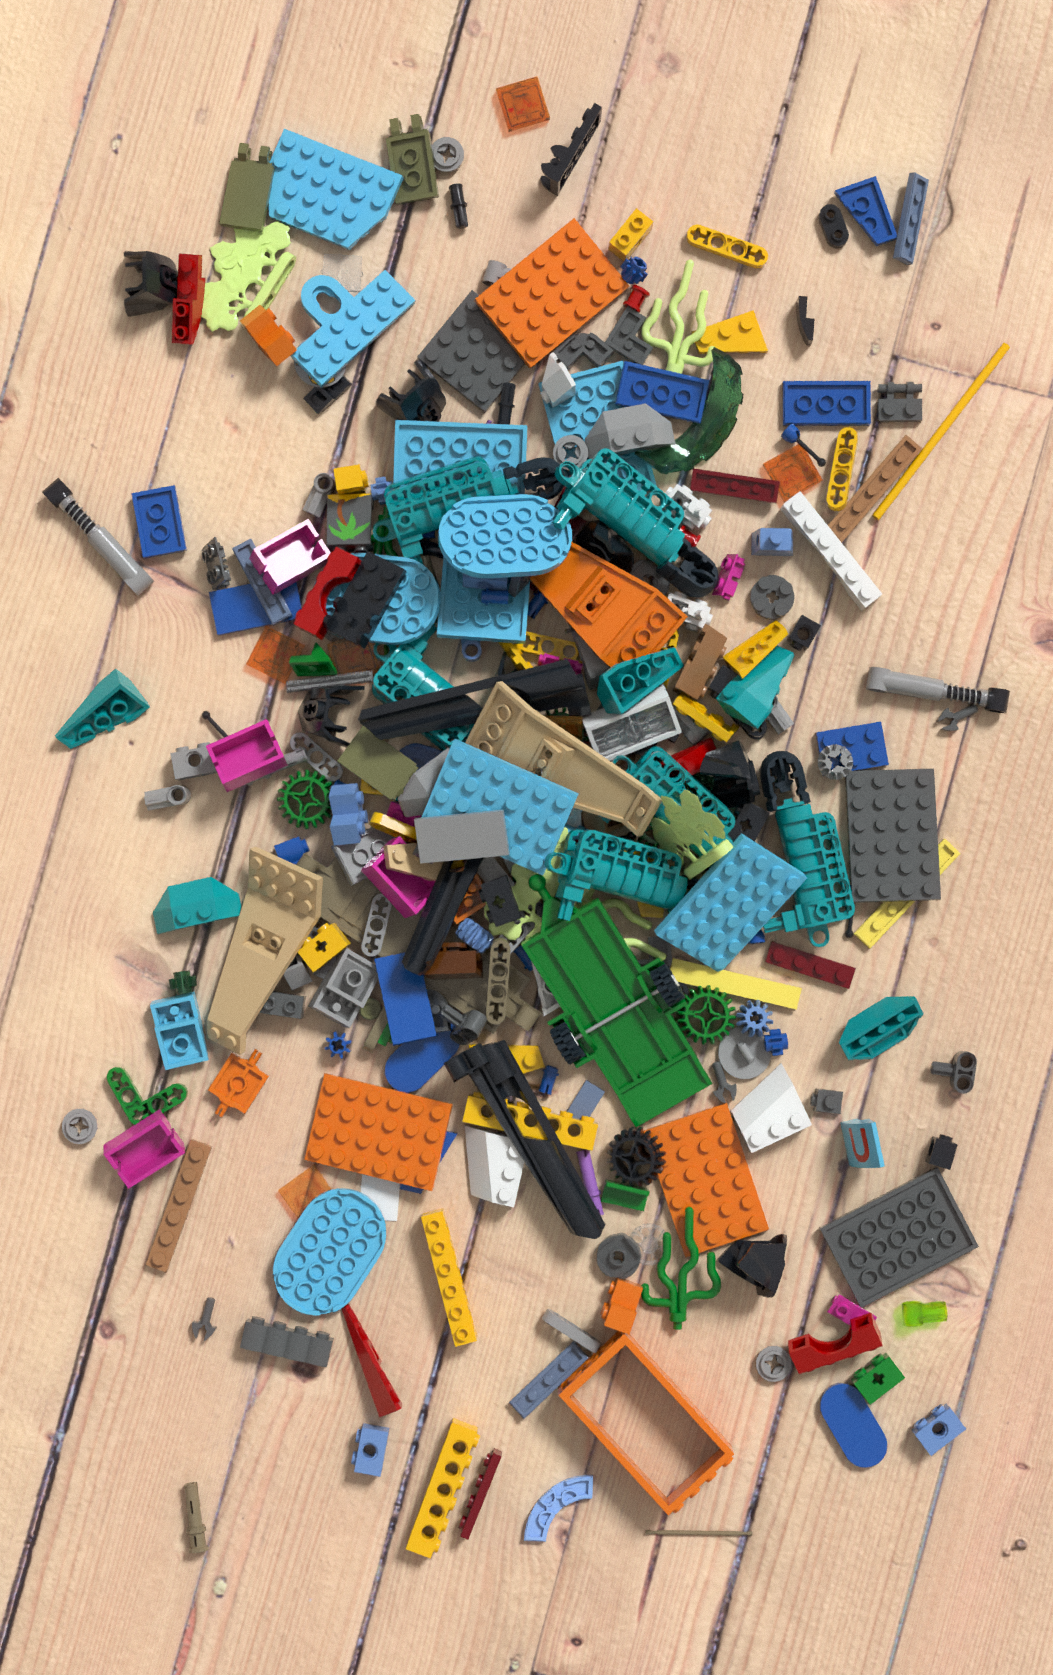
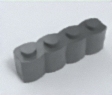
M252 1316V1319L246 1320L240 1348L327 1367L334 1338L329 1337V1333L317 1331L316 1334L308 1332L307 1328L295 1326V1329L286 1327V1323L279 1321L269 1324L265 1322L264 1318Z

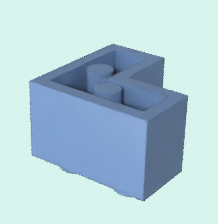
M358 783L332 785L329 800L333 814L330 824L333 844L335 846L360 843L362 834H365V823H368L367 811L363 810L362 804H364L363 792L359 791Z

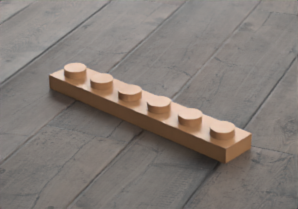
M905 435L847 502L846 507L829 523V528L841 543L923 449L909 436Z
M194 1139L190 1140L146 1266L163 1272L168 1271L213 1146Z

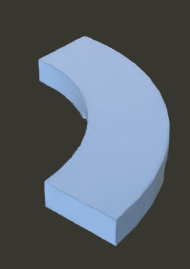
M593 1475L574 1476L557 1483L539 1498L529 1514L524 1532V1541L546 1542L549 1526L555 1515L564 1506L578 1500L592 1499Z

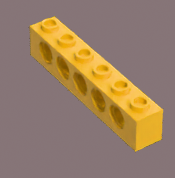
M474 1091L473 1095L469 1094L462 1122L504 1131L494 1114L492 1116H485L482 1113V1107L488 1104L480 1092ZM507 1098L505 1099L508 1108L515 1112V1120L524 1136L548 1140L538 1120L534 1126H529L525 1123L527 1115H535L527 1103L517 1101V1104L508 1103ZM541 1106L548 1120L555 1119L558 1121L559 1127L555 1130V1133L561 1144L593 1151L598 1123L594 1122L595 1118L582 1115L581 1119L573 1118V1113L560 1111V1114L551 1112V1108ZM571 1124L579 1125L581 1131L578 1135L573 1136L569 1134L568 1127Z
M441 1208L423 1213L421 1219L455 1347L477 1341V1333L444 1209Z
M455 1418L452 1419L408 1538L406 1550L430 1559L433 1552H438L441 1540L438 1537L440 1532H445L449 1522V1519L446 1518L448 1510L453 1511L457 1500L454 1497L456 1489H461L465 1478L461 1476L463 1469L469 1468L472 1456L469 1455L472 1447L476 1448L480 1435L477 1434L478 1427ZM456 1442H462L466 1448L463 1451H457L453 1445ZM449 1463H454L458 1469L455 1472H449L445 1466ZM446 1484L449 1486L450 1491L441 1493L438 1490V1486ZM438 1505L442 1508V1512L434 1514L430 1508ZM430 1526L435 1532L432 1535H426L422 1529Z

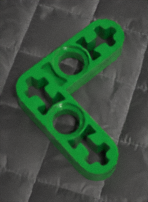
M112 1068L107 1074V1081L128 1119L134 1125L141 1121L134 1118V1115H136L135 1110L137 1109L141 1112L147 1109L144 1104L147 1103L151 1113L158 1111L152 1105L155 1098H160L164 1101V1108L161 1110L164 1113L183 1102L188 1096L187 1087L181 1083H176L143 1101L124 1068ZM114 1071L122 1073L121 1082L123 1084L128 1082L129 1086L123 1087L118 1091L117 1087L121 1085L118 1080L113 1081ZM176 1087L177 1090L182 1089L181 1099L174 1097L170 1100L173 1104L169 1105V1101L163 1093L166 1092L167 1096L175 1092L173 1088ZM125 1090H131L134 1093L132 1102L123 1100L122 1094ZM150 1112L143 1115L142 1119L150 1116Z

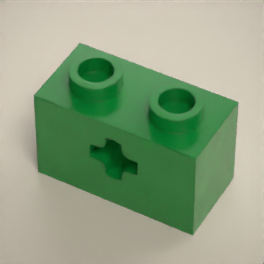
M880 1353L871 1360V1364L868 1367L858 1369L853 1374L854 1377L851 1380L871 1405L905 1379V1377L887 1353L883 1355ZM877 1373L880 1377V1380L877 1381L876 1379H874L873 1374Z

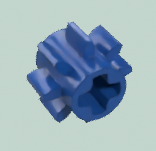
M630 257L629 260L625 259L620 266L623 269L621 276L629 284L643 282L648 275L645 272L647 265L639 257Z
M780 1029L769 1030V1035H764L766 1052L771 1051L772 1056L783 1055V1050L788 1049L787 1034L781 1033Z
M335 1031L333 1039L326 1038L330 1043L329 1046L325 1047V1050L330 1049L332 1051L331 1057L339 1054V1057L342 1059L344 1051L351 1052L347 1045L352 1040L347 1041L345 1039L346 1033L338 1036ZM338 1040H342L341 1045L344 1046V1048L335 1050L336 1045L333 1044V1041L337 1042Z

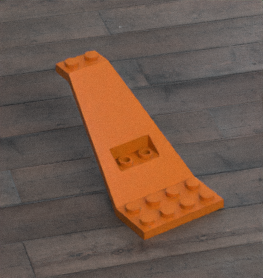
M573 542L566 559L556 569L542 575L530 576V581L595 655L610 668L617 663L660 651L688 617L657 588ZM606 586V591L601 593V588ZM592 603V608L587 610V604Z

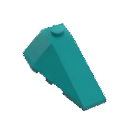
M777 645L743 679L739 675L732 679L716 698L724 712L758 729L772 711V702L775 695L779 694V685L782 678L786 677L794 658V653Z
M671 647L617 663L600 675L597 696L606 713L623 714L683 668L684 665L676 648Z
M114 669L97 684L56 733L55 737L68 748H75L94 739L97 734L105 730L110 732L115 729L114 726L125 721L126 723L134 721L149 709L150 705L132 681L119 670Z

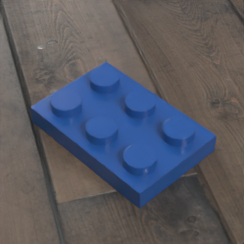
M175 485L131 493L143 558L187 551Z
M881 722L815 733L819 754L825 747L834 744L848 749L853 758L851 771L889 765ZM839 754V756H837L836 758L827 757L830 759V761H832V767L830 770L835 768V766L837 765L844 767L843 765H841L842 763L839 762L841 754Z

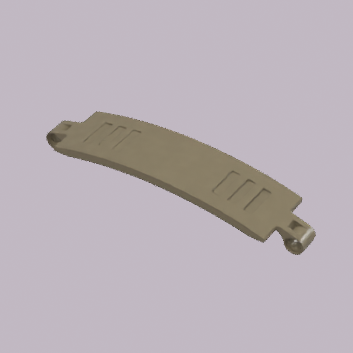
M303 853L296 865L323 877L320 917L331 924L335 923L341 931L362 944L372 900L381 892L368 878L350 886L336 857L329 867H325L309 855ZM381 897L380 900L375 902V904L379 905L378 912L373 910L372 915H380L385 918L386 913H382L384 906H388V903L385 902L384 897ZM393 905L391 906L382 948L377 955L385 957L406 952L424 906L416 915L404 918ZM375 918L371 921L370 927L373 931H380L383 928V922ZM451 925L444 943L465 942L456 936L457 928ZM368 932L367 937H372L370 943H366L365 947L371 951L373 949L377 950L378 946L375 945V939H380L381 935H374ZM486 949L484 953H479L483 956V978L430 980L424 976L426 988L441 993L449 1004L462 1013L476 1010L486 1016L490 951ZM496 965L492 972L496 976H501L504 974L505 968L502 965ZM510 965L506 1017H509L525 1030L530 1031L541 1012L522 1000L520 994L531 978ZM496 986L492 988L491 995L500 997L504 990ZM490 1001V1003H494V1011L489 1014H492L493 1018H497L499 1014H502L498 1011V1003ZM487 1020L484 1028L494 1034L500 1024H491Z

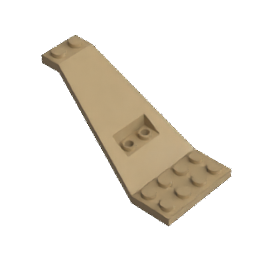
M503 681L496 682L465 742L579 793L573 808L621 822L637 837L643 836L662 802V799L646 785L533 709Z
M256 846L249 849L248 889L207 1019V1038L239 1055L246 1051V1033L321 916L323 877Z

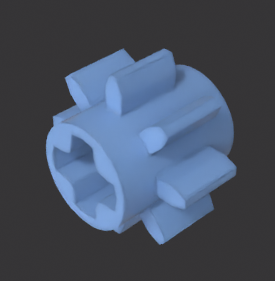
M386 477L375 478L376 483L370 484L373 501L379 500L380 505L386 504L384 490L393 482L387 481Z

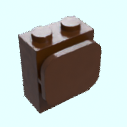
M443 943L433 966L423 975L430 980L483 978V956L477 951H470V946L466 943Z

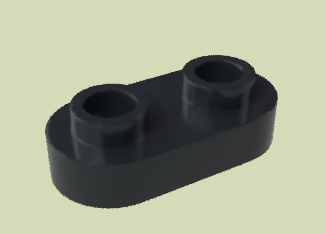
M833 204L825 205L820 210L818 217L821 228L829 246L841 248L847 243L849 232L840 209ZM832 212L834 214V217L829 218L827 216V213ZM839 232L842 237L836 238L834 233Z

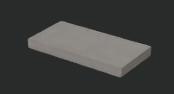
M504 809L414 819L420 864L506 856L510 854Z

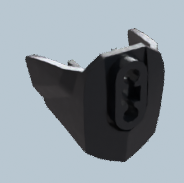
M125 251L124 257L142 259V261L125 263V267H134L138 273H142L143 281L138 287L125 288V292L130 295V297L124 299L127 316L131 317L159 311L172 304L173 298H177L178 271L173 260L167 256L150 251Z
M421 359L416 360L414 364L425 377L424 379H421L415 372L409 369L407 372L415 379V386L405 395L398 394L390 386L388 388L390 397L381 393L375 401V405L394 420L439 422L441 412L446 405V398L442 393L439 383Z
M590 521L577 536L576 544L630 574L634 564V553L629 546L602 521Z
M334 685L329 688L320 687L308 691L298 709L302 730L347 748L350 744L349 742L334 737L328 732L342 733L347 730L346 726L335 725L328 718V711L334 705H350V701L330 695H347L354 690H364L365 686Z
M735 741L706 753L700 767V773L713 777V780L710 782L709 791L728 808L754 803L755 796L760 795V789L753 761L749 759L742 743ZM706 800L705 807L710 805L711 800Z
M779 1234L769 1241L736 1240L718 1258V1262L737 1276L755 1285L757 1295L772 1298L776 1294L785 1267L784 1257L787 1235Z

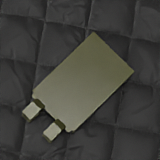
M420 114L410 115L413 131L407 133L402 132L401 121L398 118L389 119L392 136L386 138L390 170L402 175L404 178L395 197V204L397 205L439 197L430 132L424 129Z
M240 143L238 158H234V161H231L219 224L223 227L263 232L275 171L274 166L270 163L273 152L270 151V147L261 146L259 161L250 160L252 149L249 148V144Z
M364 726L361 727L337 760V762L390 800H396L400 794H403L404 787L418 769L415 762L386 741L379 740Z

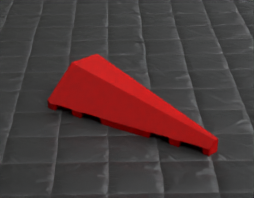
M350 1304L345 1305L341 1309L378 1415L382 1417L396 1412L402 1408V1402L381 1367L382 1360Z

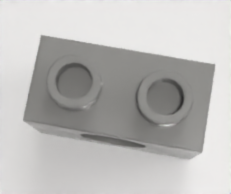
M210 742L197 744V748L190 750L188 746L176 748V752L170 753L176 780L217 773L206 748ZM194 755H199L201 762L198 766L193 767L190 759Z

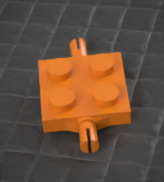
M254 1049L249 1059H243L233 1052L230 1054L208 1089L221 1101L214 1112L215 1114L223 1117L228 1107L236 1108L246 1114L269 1078V1075L261 1071L256 1065L263 1053Z

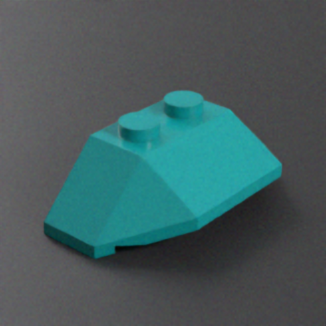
M213 877L168 886L153 911L157 934L236 917L240 915L242 905L239 893Z
M915 996L885 997L848 1020L839 1044L848 1060L873 1059L909 1037L916 1027L919 1018L924 1013Z

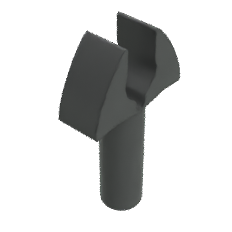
M973 704L956 713L950 712L949 708H947L940 714L937 722L944 718L952 719L950 725L941 728V730H959L957 727L958 721L978 712V707Z
M719 1061L712 1063L719 1084L718 1089L713 1091L714 1095L720 1101L726 1103L723 1097L724 1088H726V1090L730 1091L731 1098L734 1101L737 1091L736 1084L730 1085L727 1083Z
M208 1297L206 1299L202 1319L199 1322H192V1330L196 1339L199 1335V1329L203 1325H205L207 1331L204 1341L217 1328V1326H212L210 1323L215 1304L214 1298Z

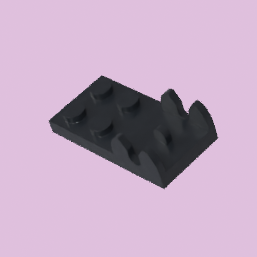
M594 103L591 109H586L582 117L583 123L581 127H576L572 133L570 146L568 148L562 145L552 146L550 150L556 158L551 159L550 163H541V170L545 175L541 176V183L545 189L556 196L559 195L601 122L602 107Z
M367 551L343 597L339 596L333 600L335 611L332 616L327 615L324 617V628L365 649L407 571Z

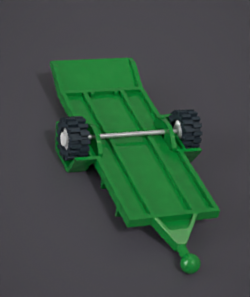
M533 874L529 878L528 885L531 890L538 892L544 901L541 930L521 942V945L564 1011V1013L547 1023L549 1026L554 1027L550 1030V1034L565 1061L570 1065L574 1063L575 1067L579 1068L594 1059L617 1094L635 1127L642 1125L712 1085L713 1083L693 1048L671 1015L688 1004L678 981L661 958H657L641 967L630 946L624 940L611 915L608 914L599 898L579 909L573 907L570 921L557 918L561 900L549 894L545 887L546 879L544 876Z

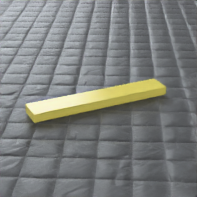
M945 838L938 844L940 875L961 854ZM915 901L883 902L854 932V935L870 949Z
M672 958L670 970L678 982L702 986V988L710 985L711 990L718 987L719 992H726L797 1010L802 988L726 970L717 972L709 966Z

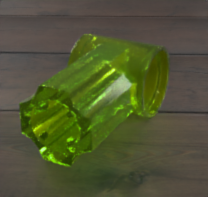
M907 1301L902 1303L903 1324L906 1327L947 1321L948 1313L945 1301L926 1303Z

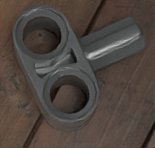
M445 1005L440 1011V1015L454 1025L450 1038L460 1045H467L477 1040L487 1022L486 1016L476 1010H470L461 1015L449 1005Z
M959 1051L954 1055L952 1064L933 1061L930 1071L931 1074L950 1077L952 1089L966 1094L974 1086L977 1059L970 1052ZM964 1055H967L970 1059V1063L966 1067H962L960 1064V1059ZM961 1077H964L967 1081L963 1089H959L957 1086V1081Z

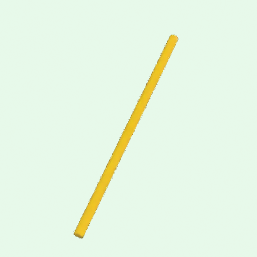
M1003 343L882 501L872 515L876 520L881 519L1010 349L1008 344Z

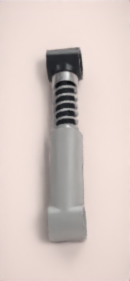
M59 478L42 492L56 508L60 507L63 512L68 513V517H72L71 520L76 522V526H80L79 529L84 530L83 533L87 534L88 542L110 564L138 596L154 582L107 529L100 527L99 524L96 525L94 523L95 520H91V516L86 514L87 511L84 512L82 510L83 507L78 506L79 503H76V499L72 497V491Z
M869 667L866 689L874 692H889L934 701L946 700L948 698L950 701L953 699L956 702L959 700L962 703L965 701L968 704L970 702L974 703V705L978 704V706H984L986 711L995 713H1007L1010 691L1006 689H970V687L948 685L941 679L894 672L880 667Z

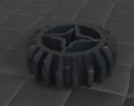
M634 1127L629 1128L628 1131L624 1129L621 1131V1135L616 1134L614 1136L615 1141L609 1143L612 1149L607 1150V1154L612 1157L608 1158L607 1162L613 1163L609 1171L616 1170L615 1178L623 1177L622 1184L629 1180L630 1187L635 1186L636 1183L638 1187H642L644 1183L649 1185L652 1183V1180L659 1178L658 1173L661 1174L664 1169L661 1165L666 1164V1160L661 1157L666 1155V1152L660 1151L659 1148L663 1146V1143L657 1144L655 1141L658 1139V1136L655 1135L651 1138L650 1130L644 1133L643 1127H639L637 1131ZM626 1141H634L631 1150H622ZM644 1145L647 1147L650 1154L645 1151ZM636 1153L640 1160H635L633 1154ZM651 1164L648 1172L638 1173L641 1165Z

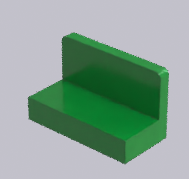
M605 1179L601 1202L644 1211L650 1191L647 1188L630 1187L629 1184Z

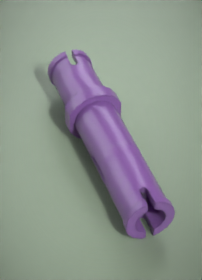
M590 1150L577 1151L576 1154L583 1184L600 1215H604L600 1199L601 1190H598Z

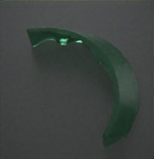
M715 347L711 350L713 357V379L704 405L701 423H693L681 436L675 439V445L647 451L637 450L634 453L661 474L682 470L686 472L692 470L694 465L702 460L707 461L722 447L723 442L729 437L737 422L736 414L739 404L742 405L744 395L741 392L742 369L729 354Z

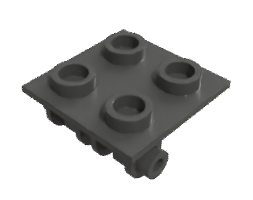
M214 537L203 547L201 553L203 562L207 564V580L212 585L213 590L220 585L222 587L229 586V581H231L229 570H224L228 568V565H223L227 560L221 559L225 558L224 548L220 545V542H217V538Z

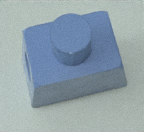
M759 528L752 533L751 555L793 556L792 529Z

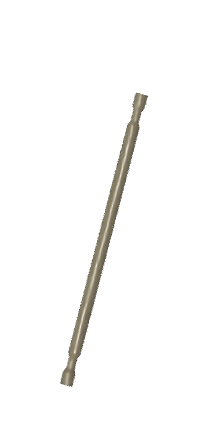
M646 1530V1535L752 1536V1531Z

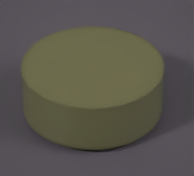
M368 998L364 1008H360L359 1012L364 1019H376L381 1012V1004L375 998Z

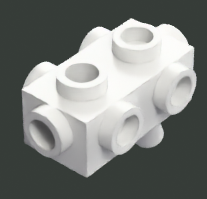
M677 484L674 489L669 487L665 492L673 500L680 499L682 501L681 507L684 510V518L681 523L689 530L695 528L697 531L700 527L705 529L712 519L709 516L712 510L709 508L710 504L702 498L699 500L692 495L693 492L685 485L680 486ZM672 510V511H671V513H672L671 516H672V517H675L676 511H675V510Z
M675 591L674 594L669 593L668 599L688 616L683 624H686L685 628L687 630L697 632L698 629L702 630L705 624H710L713 615L709 614L711 608L707 606V602L695 599V602L686 599L687 595Z

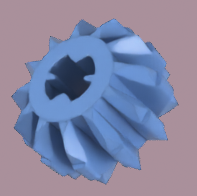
M465 918L455 932L459 939L479 953H484L494 939L491 933L470 918Z
M749 1000L746 1002L747 1007L744 1005L739 1007L743 1013H736V1017L742 1019V1021L737 1022L736 1025L744 1026L741 1033L744 1034L749 1030V1037H753L755 1032L758 1037H761L763 1035L762 1030L769 1032L770 1029L766 1024H773V1020L767 1019V1017L771 1016L773 1012H765L768 1007L767 1004L760 1008V1000H756L754 1005ZM753 1015L758 1016L759 1020L751 1022L750 1017Z

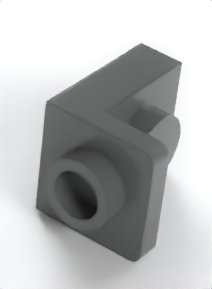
M816 1088L815 1093L811 1094L810 1106H814L813 1110L815 1112L841 1114L843 1092Z

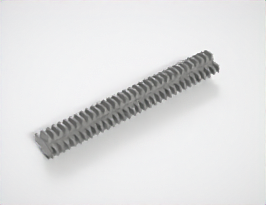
M366 670L363 673L361 671L360 674L358 671L355 674L353 672L352 675L351 673L350 675L345 673L342 676L337 674L334 677L329 675L326 678L325 676L323 678L322 676L318 677V679L313 677L310 680L305 678V681L304 679L302 681L297 679V682L296 680L294 682L290 680L289 683L288 681L286 682V691L291 693V691H307L320 687L328 688L334 685L370 683L373 681V672L369 670L367 673Z

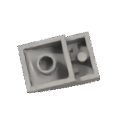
M345 948L328 971L308 1007L343 1027L350 1028L360 1008H364L378 981L376 965Z

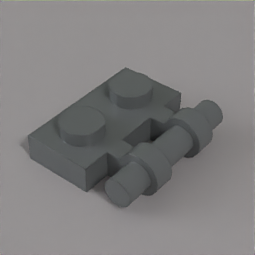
M894 382L878 384V393H886V399L877 400V422L922 421V399H913V393H922V384H914V382H906V384H894ZM894 393H905V399H894Z

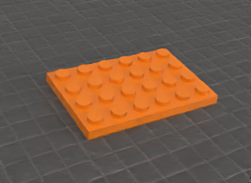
M573 218L475 298L474 302L531 369L630 286L576 219Z
M324 1073L304 1160L433 1191L453 1104Z
M727 1103L643 1130L644 1133L650 1130L651 1138L655 1135L658 1136L655 1142L657 1144L663 1143V1146L659 1149L666 1152V1155L661 1157L666 1160V1164L661 1165L664 1170L661 1174L658 1173L685 1258L691 1256L685 1243V1209L687 1207H692L694 1211L693 1238L699 1253L769 1230Z

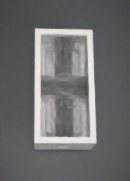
M664 685L655 688L623 714L606 713L605 709L602 708L592 712L591 715L581 717L592 749L609 761L618 755H627L682 733Z

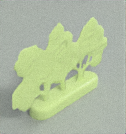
M276 221L264 227L263 232L234 228L235 243L231 244L222 241L210 247L211 254L216 259L214 262L215 271L222 276L220 281L205 283L201 317L207 320L206 326L212 332L218 328H223L227 331L234 330L238 325L237 312L244 308H248L244 315L245 317L259 305L265 310L270 307L296 263V256L289 252L283 253L278 261L275 260L274 254L278 250L288 247L291 243L288 234L290 229L287 225ZM265 252L270 254V258L264 255ZM274 266L266 281H262L260 278L262 267ZM256 283L261 286V289L255 299L249 301L246 299L245 290L249 284ZM239 293H242L243 298H239ZM233 300L242 302V304L238 303V307L229 306V303ZM234 310L235 312L234 314H229V311Z
M683 790L681 795H679L681 806L672 798L661 796L662 803L666 807L664 809L665 816L670 821V825L659 818H652L650 824L653 829L654 839L659 844V849L679 855L682 861L681 866L684 864L683 856L689 857L692 860V863L684 870V874L690 880L722 858L734 846L729 840L725 839V826L715 814L704 812L698 796L691 794L688 790ZM716 836L725 840L716 845L713 837ZM702 839L713 847L708 852L701 846ZM689 845H696L703 855L697 859L690 852ZM676 846H681L685 851H680Z
M566 827L563 829L554 852L562 853L568 834ZM554 856L551 860V865L554 869H557L560 858ZM518 864L512 866L511 875L516 879V884L511 886L519 910L526 911L530 914V917L525 915V918L517 919L521 921L518 925L514 921L498 927L491 923L488 929L491 931L492 936L502 934L508 940H516L522 932V924L527 922H534L535 927L526 935L525 940L540 932L542 918L535 914V906L542 898L538 892L531 890L528 885L529 878L533 874L538 873ZM546 869L543 875L546 879L545 887L549 894L554 897L559 886L558 874ZM584 889L583 897H584L590 890ZM496 896V900L493 903L494 905L498 904L501 908L505 899H500L499 896ZM485 902L486 905L484 908V917L488 920L486 911H488L489 908L487 902ZM529 904L532 905V911L528 909Z

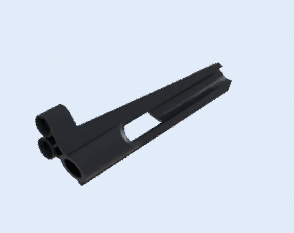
M568 659L363 709L358 721L379 740L475 724L483 708L466 694L492 688L496 682L503 681L509 688L521 693L523 700L537 712L567 707L570 720L591 715L592 713L582 673L576 675Z
M484 858L468 859L464 870L461 872L449 871L453 861L443 862L403 957L402 964L406 970L421 976L433 966L448 935L458 908Z
M503 1040L485 1045L479 1043L444 1062L454 1083L467 1075L470 1076L569 1232L576 1236L591 1239L600 1237L606 1224L506 1041ZM506 1097H517L529 1105L548 1140L534 1139L523 1135L506 1104Z

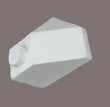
M554 352L549 355L542 381V392H540L546 404L550 403L552 408L571 398L576 393L574 380L562 362H556L558 358Z

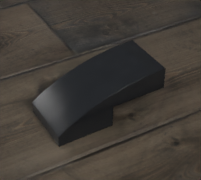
M798 296L796 301L798 327L805 344L811 346L815 319L806 318L808 296Z
M343 374L341 379L331 386L323 388L314 387L303 399L317 414H320L336 401L352 383Z

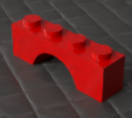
M335 547L334 551L328 555L327 564L323 571H320L317 575L316 584L313 589L306 595L305 604L296 613L294 625L300 630L323 640L328 631L323 626L324 617L328 615L326 610L327 598L335 587L351 582L362 561L358 557Z
M871 1312L850 1319L849 1330L838 1340L824 1342L813 1338L810 1334L788 1340L789 1354L799 1374L811 1372L816 1368L832 1365L837 1361L853 1358L858 1354L873 1351L883 1346L881 1332Z

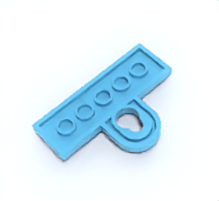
M386 270L379 274L355 297L336 279L326 275L314 276L302 288L301 304L305 312L320 328L297 348V351L291 355V358L322 388L412 307L416 300ZM325 293L329 297L336 298L341 304L340 310L335 314L325 313L316 300L317 295Z

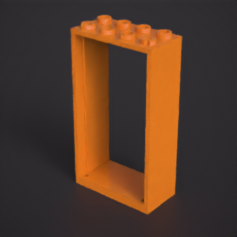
M617 1331L596 1353H593L558 1386L559 1397L668 1516L672 1512L677 1513L683 1507V1502L688 1497H694L700 1491L699 1487L705 1481L707 1483L710 1482L717 1475L716 1471L721 1466L726 1467L733 1460L734 1451L731 1444L629 1334ZM625 1345L719 1447L706 1462L668 1497L657 1488L572 1395Z

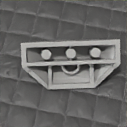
M645 403L602 412L585 438V443L588 448V458L593 459L595 454L604 448L612 450L619 456L675 445L671 422Z
M450 748L444 750L413 773L405 786L403 794H400L398 797V802L404 816L423 815Z

